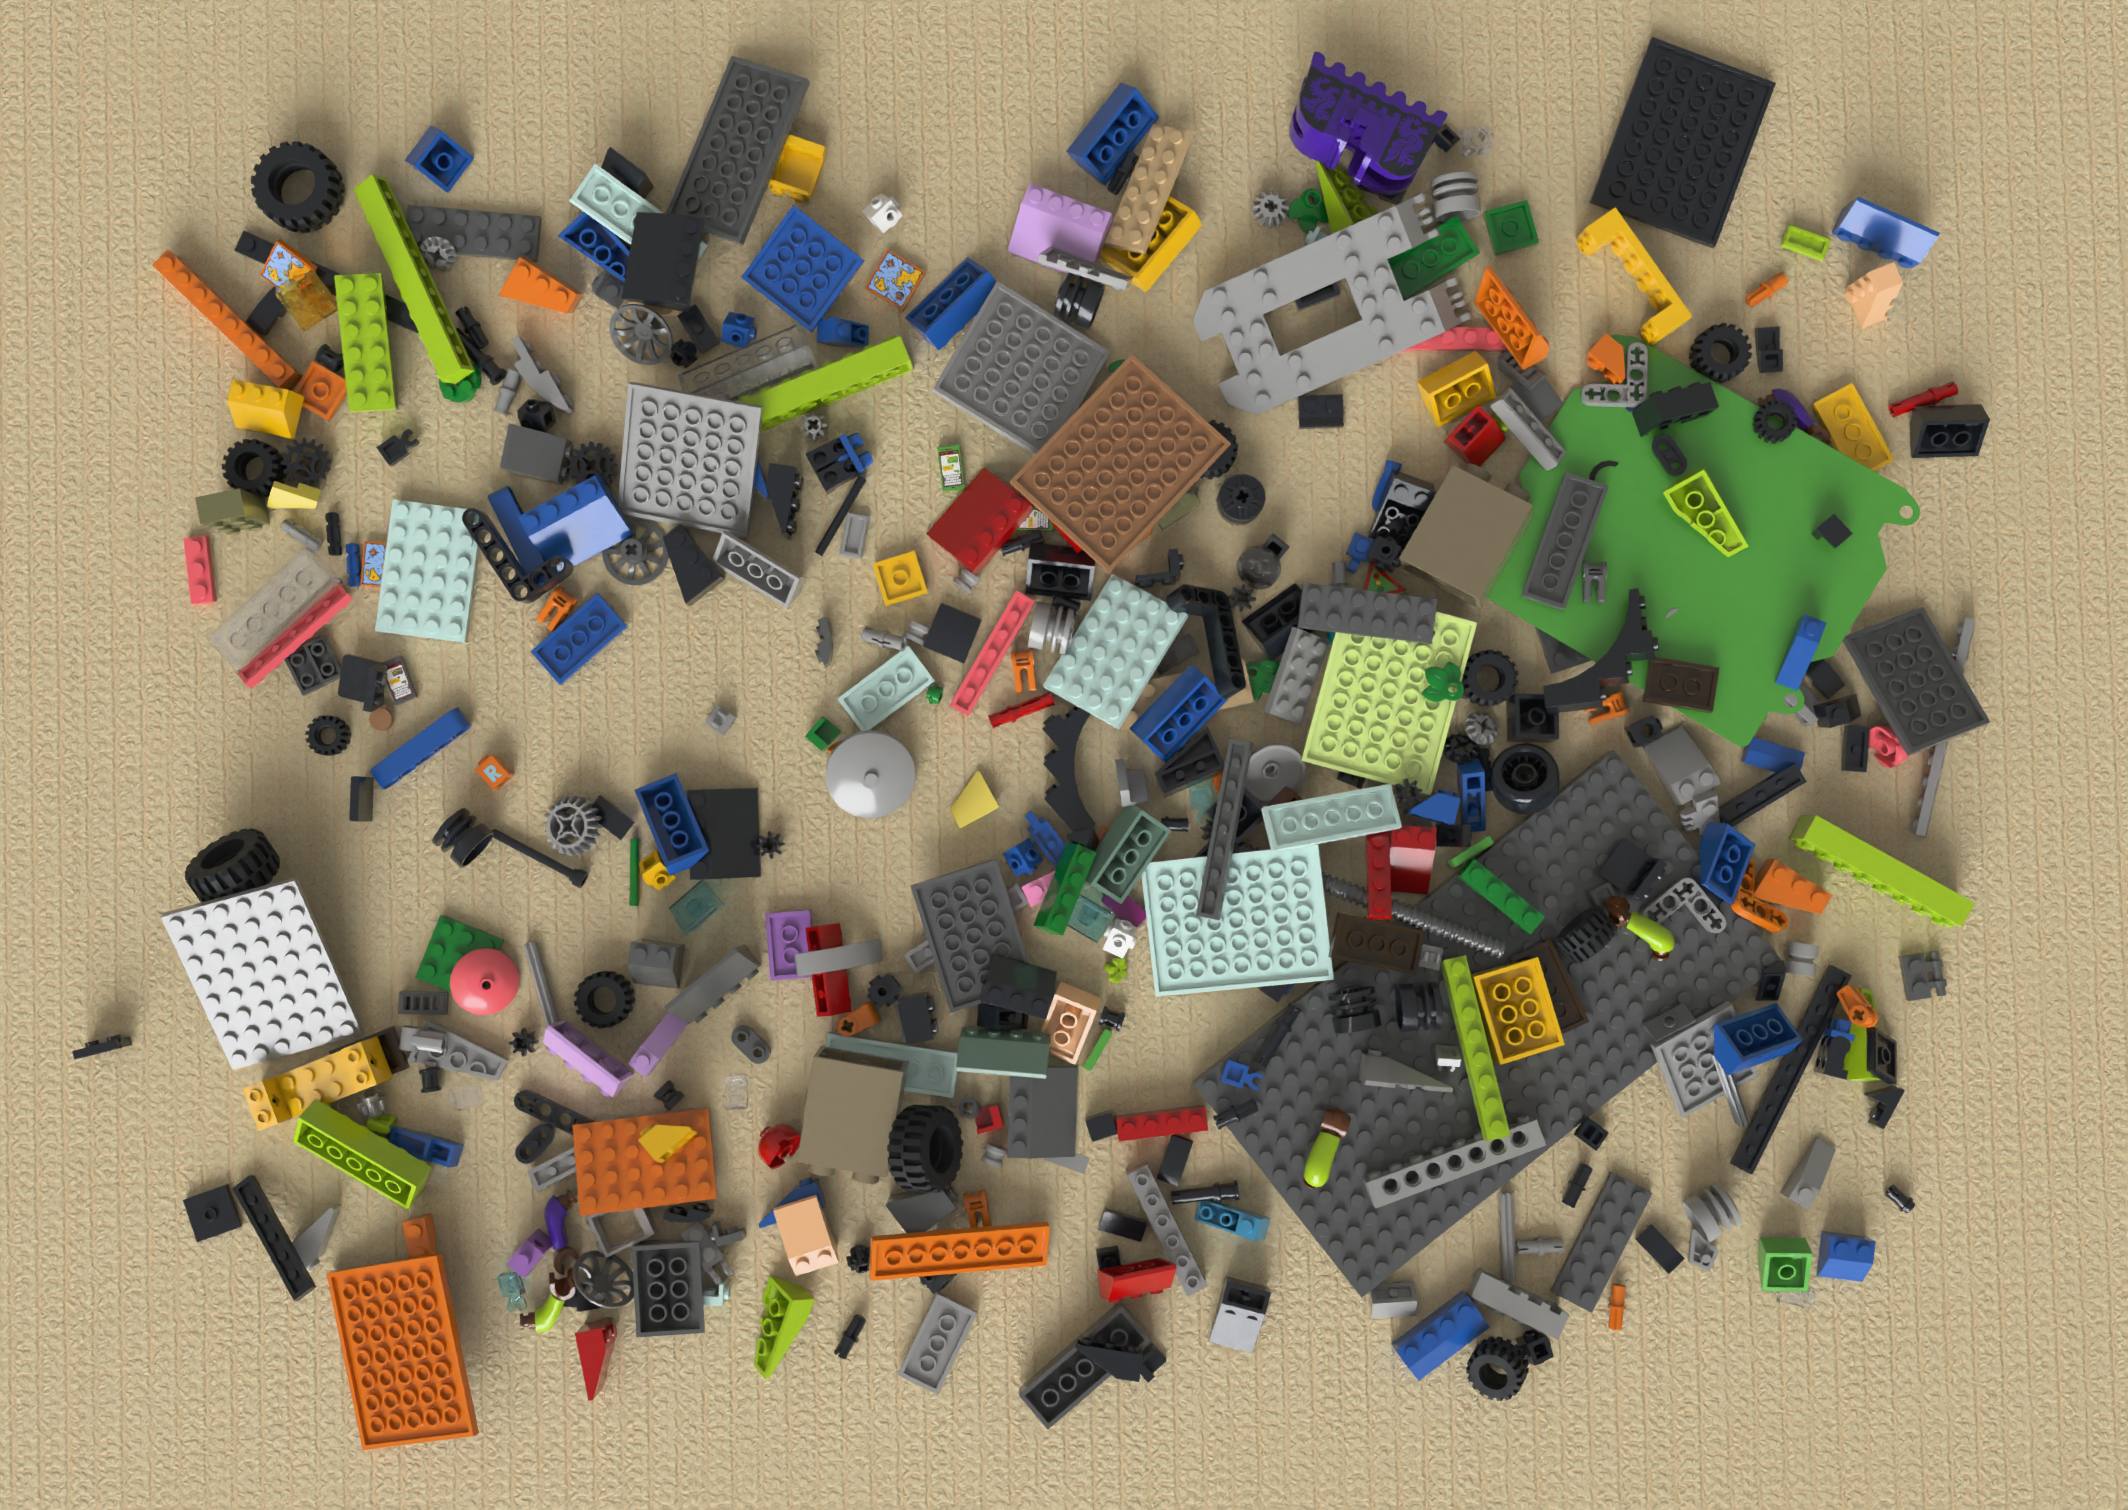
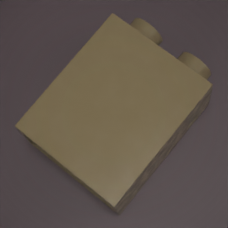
M1467 464L1465 470L1452 465L1399 557L1402 569L1481 609L1533 518V505L1528 503L1531 495L1523 488L1508 483L1504 490L1488 483L1491 475L1474 464Z
M821 1046L813 1056L797 1162L809 1164L808 1171L820 1176L834 1175L835 1169L853 1172L852 1179L860 1183L875 1184L879 1182V1177L886 1178L891 1169L887 1159L889 1157L887 1145H889L890 1140L888 1137L889 1132L892 1131L891 1126L897 1119L896 1116L901 1112L909 1061Z

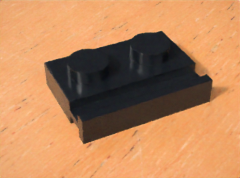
M1343 394L1298 396L1299 429L1343 428Z
M121 1034L107 1037V1042L100 1044L99 1040L84 1043L85 1048L72 1051L74 1060L131 1046L130 1037L121 1038Z

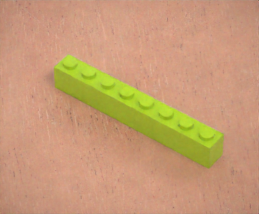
M1466 955L1443 960L1440 965L1483 1140L1490 1141L1511 1136Z

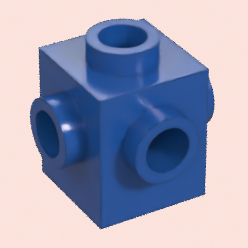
M729 311L723 322L721 342L747 348L751 340L754 341L757 335V327H754L755 318L749 317L746 314Z
M1030 838L1003 853L1016 877L1024 872L1026 876L1038 869L1036 864L1043 861Z

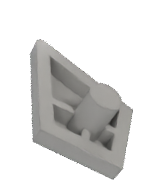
M1691 1228L1688 1262L1710 1272L1719 1251L1710 1243H1707L1694 1228Z

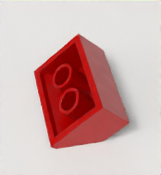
M1158 1257L1097 1270L1100 1297L1108 1300L1109 1303L1121 1302L1124 1297L1134 1299L1143 1297V1293H1163V1289L1171 1288L1177 1269L1176 1264Z

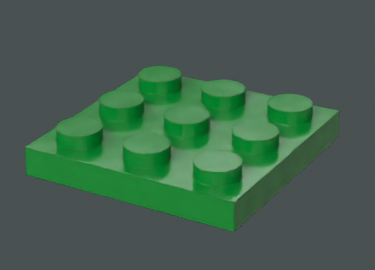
M440 915L415 978L451 992L450 976L455 964L461 957L470 951L480 948H491L500 951L505 939ZM488 981L482 983L483 988H485Z

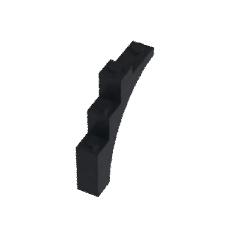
M1638 588L1629 590V607L1625 623L1609 651L1594 666L1578 676L1560 683L1544 686L1545 708L1549 714L1603 708V700H1607L1605 686L1629 683V676L1633 675L1632 662L1630 661L1656 659L1655 651H1659L1658 637H1654L1652 631L1648 630L1647 617H1643L1642 609H1646L1645 596L1640 595Z
M1076 706L1066 714L1067 720H1064L1060 715L1055 717L1052 714L1043 722L1045 727L1042 729L1059 748L1057 752L1053 749L1044 757L1046 762L1043 765L1060 783L1058 787L1053 784L1044 793L1047 796L1044 799L1072 832L1091 829L1096 825L1086 811L1078 794L1074 772L1077 741L1084 724L1091 714L1081 708L1077 709Z

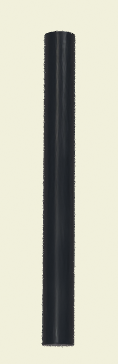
M858 476L815 550V553L823 556L847 512L866 482V479Z

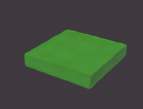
M1490 836L1483 838L1448 860L1446 864L1451 869L1459 866L1491 846L1493 840Z

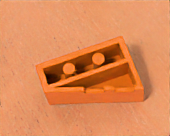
M519 257L498 296L563 313H573L584 295L528 257Z
M1766 859L1755 877L1754 898L1764 902L1821 914L1832 897V894L1776 859Z

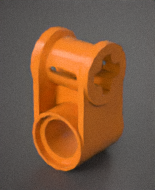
M869 1001L856 1008L853 1012L843 1016L839 1020L837 1028L841 1035L849 1037L882 1020L873 1003ZM847 1020L848 1023H854L851 1027L852 1031L849 1032L847 1029H842L844 1026L843 1021Z

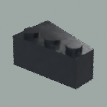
M1695 382L1687 386V388L1682 389L1681 386H1678L1665 393L1656 391L1650 394L1649 399L1633 411L1632 415L1639 434L1643 437L1656 427L1664 430L1668 428V424L1676 422L1683 424L1708 416L1719 407L1710 382L1704 384Z
M679 524L662 537L686 605H693L725 580L684 526Z
M1207 727L1197 738L1191 741L1180 753L1175 755L1155 773L1164 798L1223 773L1224 762L1209 728Z

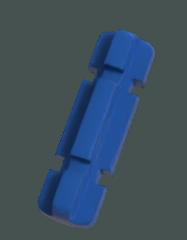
M349 543L345 546L346 553H348V556H346L347 574L350 575L348 577V585L359 587L361 586V577L359 576L361 574L360 556H358V553H360L359 545Z

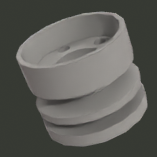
M1454 172L1432 179L1430 182L1433 189L1432 197L1438 200L1433 204L1434 220L1436 222L1445 223L1455 216L1461 222L1473 219L1481 214L1480 198L1473 195L1479 190V186L1476 184L1478 182V175L1476 173Z
M1037 602L1028 647L1042 650L1046 641L1051 642L1050 650L1054 653L1056 643L1061 644L1059 654L1065 655L1067 648L1071 644L1075 626L1074 609L1069 608L1067 618L1062 617L1063 607H1059L1055 616L1052 615L1051 604Z
M1715 1182L1709 1186L1710 1191L1706 1188L1702 1189L1704 1201L1695 1194L1682 1201L1683 1209L1690 1222L1707 1243L1722 1235L1719 1224L1727 1231L1732 1230L1731 1223L1736 1227L1742 1224L1735 1203Z

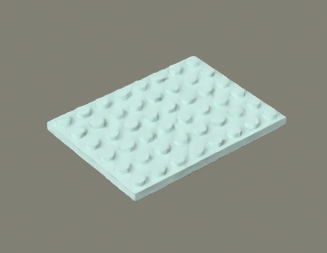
M1319 844L1272 852L1271 849L1232 853L1220 920L1196 916L1207 856L1150 862L1142 873L1155 997L1334 980L1332 958L1328 957L1331 945Z

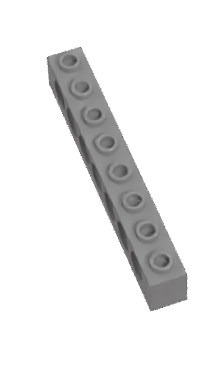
M1529 1115L1517 1118L1516 1123L1508 1125L1511 1136L1499 1138L1501 1145L1496 1150L1491 1149L1493 1140L1484 1141L1482 1132H1478L1470 1140L1460 1139L1452 1143L1453 1146L1446 1149L1438 1147L1431 1150L1432 1154L1423 1157L1422 1154L1411 1157L1408 1163L1401 1164V1162L1390 1165L1388 1167L1389 1170L1384 1172L1377 1170L1367 1174L1368 1177L1363 1179L1372 1205L1375 1209L1546 1146L1537 1119L1529 1117ZM1516 1131H1521L1522 1138L1520 1141L1513 1142V1134ZM1473 1147H1479V1155L1471 1158L1470 1150ZM1458 1155L1457 1164L1449 1165L1448 1160L1450 1156ZM1430 1163H1437V1170L1434 1173L1427 1172V1167ZM1409 1171L1416 1172V1178L1413 1181H1406V1174ZM1390 1178L1394 1179V1187L1385 1189V1181Z

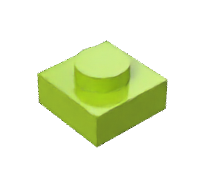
M382 1113L378 1117L370 1118L367 1121V1128L377 1134H389L392 1126L396 1125L397 1116Z

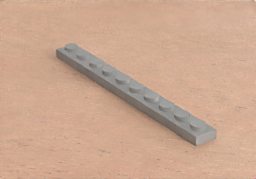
M1965 618L1964 624H1959L1957 636L1961 638L1959 645L1954 646L1952 657L1956 658L1955 662L1963 676L1976 624L1975 619ZM1948 741L1936 745L1934 753L1930 752L1927 765L1931 766L1930 773L1924 776L1922 787H1926L1925 795H1920L1917 807L1921 809L1920 817H1915L1912 829L1916 831V836L1927 837Z

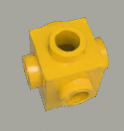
M657 850L638 862L645 883L648 886L653 885L658 891L676 879L675 874L669 875L662 856Z

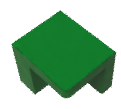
M822 716L805 737L824 752L841 732Z

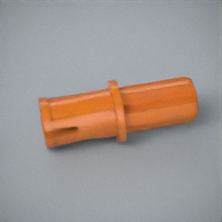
M1781 272L1769 281L1762 282L1759 288L1745 297L1746 303L1750 307H1754L1767 297L1771 298L1774 292L1788 284L1787 277Z
M1615 1283L1612 1284L1611 1301L1608 1303V1307H1610L1608 1327L1612 1330H1621L1623 1311L1626 1309L1624 1303L1627 1286Z

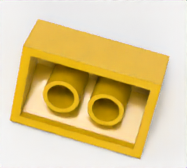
M1476 351L1417 381L1421 398L1438 428L1473 410L1477 405L1481 406L1496 398L1489 365Z
M232 379L227 402L236 428L294 439L305 396L288 389Z
M649 1125L640 1133L642 1137L638 1141L656 1162L663 1163L696 1135L697 1132L687 1126Z

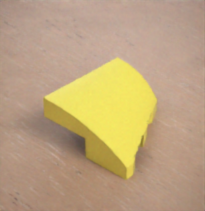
M274 481L266 507L315 509L321 490L299 483L298 487L294 488Z
M980 770L974 774L950 809L960 829L999 808Z

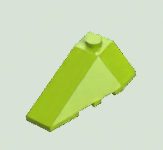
M1315 162L1332 233L1378 214L1374 206L1369 207L1362 199L1364 194L1361 191L1357 192L1351 186V179L1339 164H1337L1335 170L1325 167V163Z
M1704 465L1682 476L1663 491L1673 511L1727 557L1749 547Z
M1859 988L1877 1012L1872 990ZM1852 1023L1849 1034L1855 1035L1854 1042L1850 1041L1851 1048L1845 1055L1842 1068L1848 1071L1847 1080L1856 1082L1882 1081L1867 1071V1028Z
M769 1276L762 1298V1303L765 1304L764 1316L760 1317L759 1324L762 1325L761 1338L757 1339L754 1367L765 1379L770 1378L805 1324L815 1300L803 1286L775 1276Z

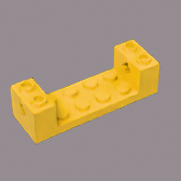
M1616 207L1587 226L1576 238L1577 247L1588 257L1610 242L1613 253L1618 257L1620 256L1624 262L1625 270L1634 276L1640 291L1645 292L1649 297L1651 307L1656 311L1658 310L1659 313L1639 328L1641 338L1645 343H1649L1650 346L1655 345L1693 317Z
M376 1036L276 1077L243 1089L257 1129L260 1131L301 1115L314 1099L329 1104L390 1080L393 1076L379 1039Z

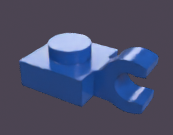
M1355 532L1346 552L1347 555L1352 556L1346 571L1355 574L1360 561H1368L1367 553L1375 540Z

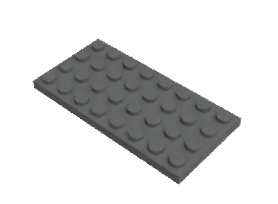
M731 56L666 214H682L704 219V233L743 246L809 87V80Z

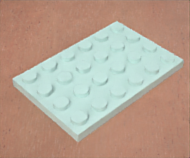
M392 500L375 627L376 632L462 643L467 642L479 546L462 521V515L467 509ZM478 514L474 516L473 524L478 522Z
M1111 574L1074 634L1065 655H1061L1043 687L1119 730L1188 618L1187 613L1172 611L1166 602Z

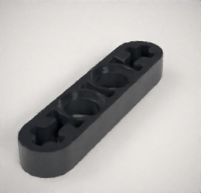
M531 1090L520 1091L514 1098V1105L520 1111L573 1135L572 1125H575L577 1118L579 1119L577 1124L594 1122L592 1119ZM528 1095V1101L532 1103H535L536 1100H539V1102L535 1105L534 1111L531 1110L534 1107V1105L528 1103L523 1106V1101L520 1099V1097ZM542 1104H548L551 1107L549 1116H543L540 1113V1106ZM562 1113H567L571 1117V1123L567 1126L560 1122Z

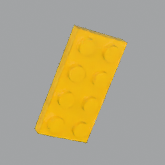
M1853 383L1811 404L1822 427L1829 432L1830 440L1835 450L1873 471L1895 460Z

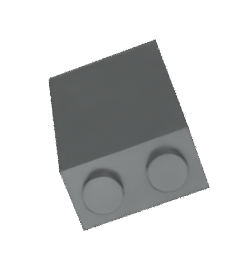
M509 424L500 468L511 475L563 485V481L567 479L569 468L567 467L568 458L572 457L573 454L572 442L564 437Z
M646 939L631 941L628 967L634 983L679 989L685 944Z
M951 1185L940 1193L906 1191L891 1195L885 1206L906 1233L926 1232L956 1209L957 1197L959 1195Z

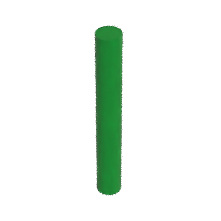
M630 839L629 906H639V839Z

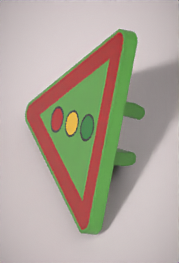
M1369 563L1362 590L1401 595L1406 593V588L1387 572H1381L1374 567V564Z

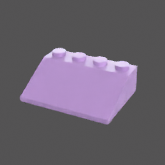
M1029 183L1019 209L1007 251L1038 263L1039 253L1053 246L1097 263L1113 222L1112 213ZM1041 264V265H1043V266L1049 267V268H1051V269L1057 270V271L1062 272V273H1065V274H1067V275H1068V273H1069V272L1064 271V270H1060V269H1057V268H1054V267H1051V266H1048V265H1045V264ZM1084 277L1083 281L1089 282L1090 279Z
M565 1019L552 1023L546 1028L543 1043L547 1045L546 1049L555 1056L558 1054L565 1059L563 1062L569 1068H576L582 1073L581 1077L589 1083L594 1082L599 1086L598 1090L603 1095L615 1097L633 1076L634 1073Z

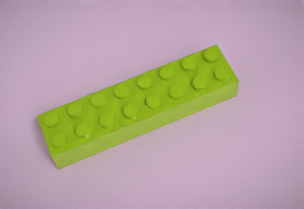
M893 335L883 340L884 343L876 346L875 344L867 345L862 349V352L845 354L842 356V360L835 363L834 361H828L822 364L820 369L815 371L813 369L806 370L798 378H786L780 381V385L776 387H764L759 390L758 394L742 396L738 401L763 406L760 430L762 432L912 371L913 366L901 336L896 337Z
M1801 815L1788 838L1795 842L1793 844L1795 847L1803 851L1808 849L1814 852L1813 856L1823 862H1826V860L1832 862V867L1843 873L1846 871L1853 874L1852 878L1858 882L1870 883L1873 885L1872 889L1876 892L1891 895V900L1911 906V911L1921 916L1925 914L1931 917L1930 921L1938 926L1962 927L1975 904L1973 901L1817 815Z

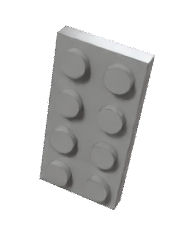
M1292 627L1264 712L1296 724H1301L1329 640Z
M937 1292L898 1375L938 1395L978 1311Z

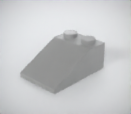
M1682 726L1642 747L1674 805H1683L1692 800L1693 797L1699 796L1721 784L1710 763Z

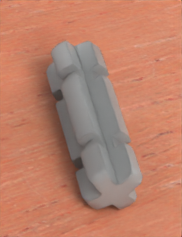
M285 519L281 523V530L287 534L291 533L290 536L304 545L308 544V547L312 550L317 551L322 546L321 539L316 536L312 537V533L298 524L295 526V522L290 519Z

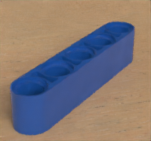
M507 485L487 496L522 568L528 574L544 563L545 559L532 543L519 521L518 516L524 513L513 491ZM544 574L539 577L540 585L545 582Z
M456 707L375 765L370 770V773L383 790L387 789L466 732L472 725L459 707Z

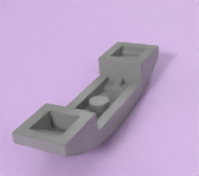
M880 939L794 954L798 977L883 961Z

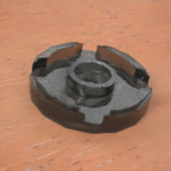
M1257 545L1249 547L1241 554L1237 561V571L1241 580L1248 583L1249 587L1261 590L1271 587L1278 580L1281 574V564L1279 558L1272 550Z

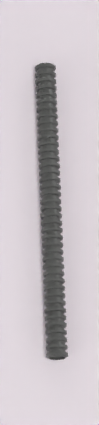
M1245 842L1234 843L1233 853L1258 851L1259 847L1253 848L1251 844L1247 846ZM1322 871L1324 893L1329 892V895L1332 896L1334 894L1336 898L1340 896L1344 901L1348 899L1349 903L1353 901L1356 902L1355 905L1357 906L1361 904L1363 908L1367 907V890H1365V887L1362 886L1360 888L1358 884L1352 885L1350 881L1346 883L1345 879L1338 880L1337 876L1333 878L1331 874L1325 875V872ZM1391 899L1392 916L1396 917L1395 920L1401 919L1403 923L1409 922L1411 926L1412 924L1416 925V928L1420 926L1424 931L1428 929L1430 933L1436 932V935L1439 936L1441 934L1443 938L1447 936L1451 941L1455 939L1456 943L1463 942L1464 946L1468 944L1470 948L1476 947L1478 951L1480 949L1483 950V953L1489 952L1491 956L1495 954L1499 959L1502 957L1507 944L1506 939H1503V941L1499 940L1500 937L1498 936L1494 938L1492 934L1486 935L1484 931L1480 933L1479 929L1472 930L1471 926L1467 928L1465 924L1459 925L1457 921L1455 923L1452 922V919L1446 920L1444 916L1440 918L1438 914L1432 915L1431 911L1427 913L1425 909L1419 910L1417 906L1415 908L1411 907L1412 904L1405 905L1404 901L1400 903L1398 899Z

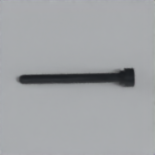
M497 829L491 830L494 832L493 838L569 877L572 885L582 888L589 875L588 872L576 868L573 870Z

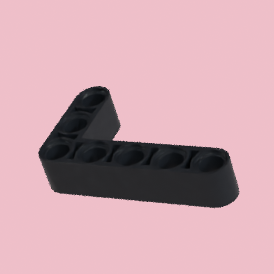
M469 508L463 513V524L514 600L530 604L572 574V562L561 556L549 558L526 574L486 513L475 508ZM478 514L479 520L476 524H473V518ZM487 533H490L491 539L485 543V536ZM502 551L503 557L500 561H497V554ZM563 562L564 568L561 572H558L557 565ZM514 569L515 576L509 579V572ZM544 574L545 582L540 585L539 577ZM526 587L527 595L522 598L521 590Z
M1187 584L1181 585L1167 595L1166 603L1174 612H1185L1190 615L1203 617L1216 690L1222 698L1229 699L1246 686L1229 597L1220 590Z

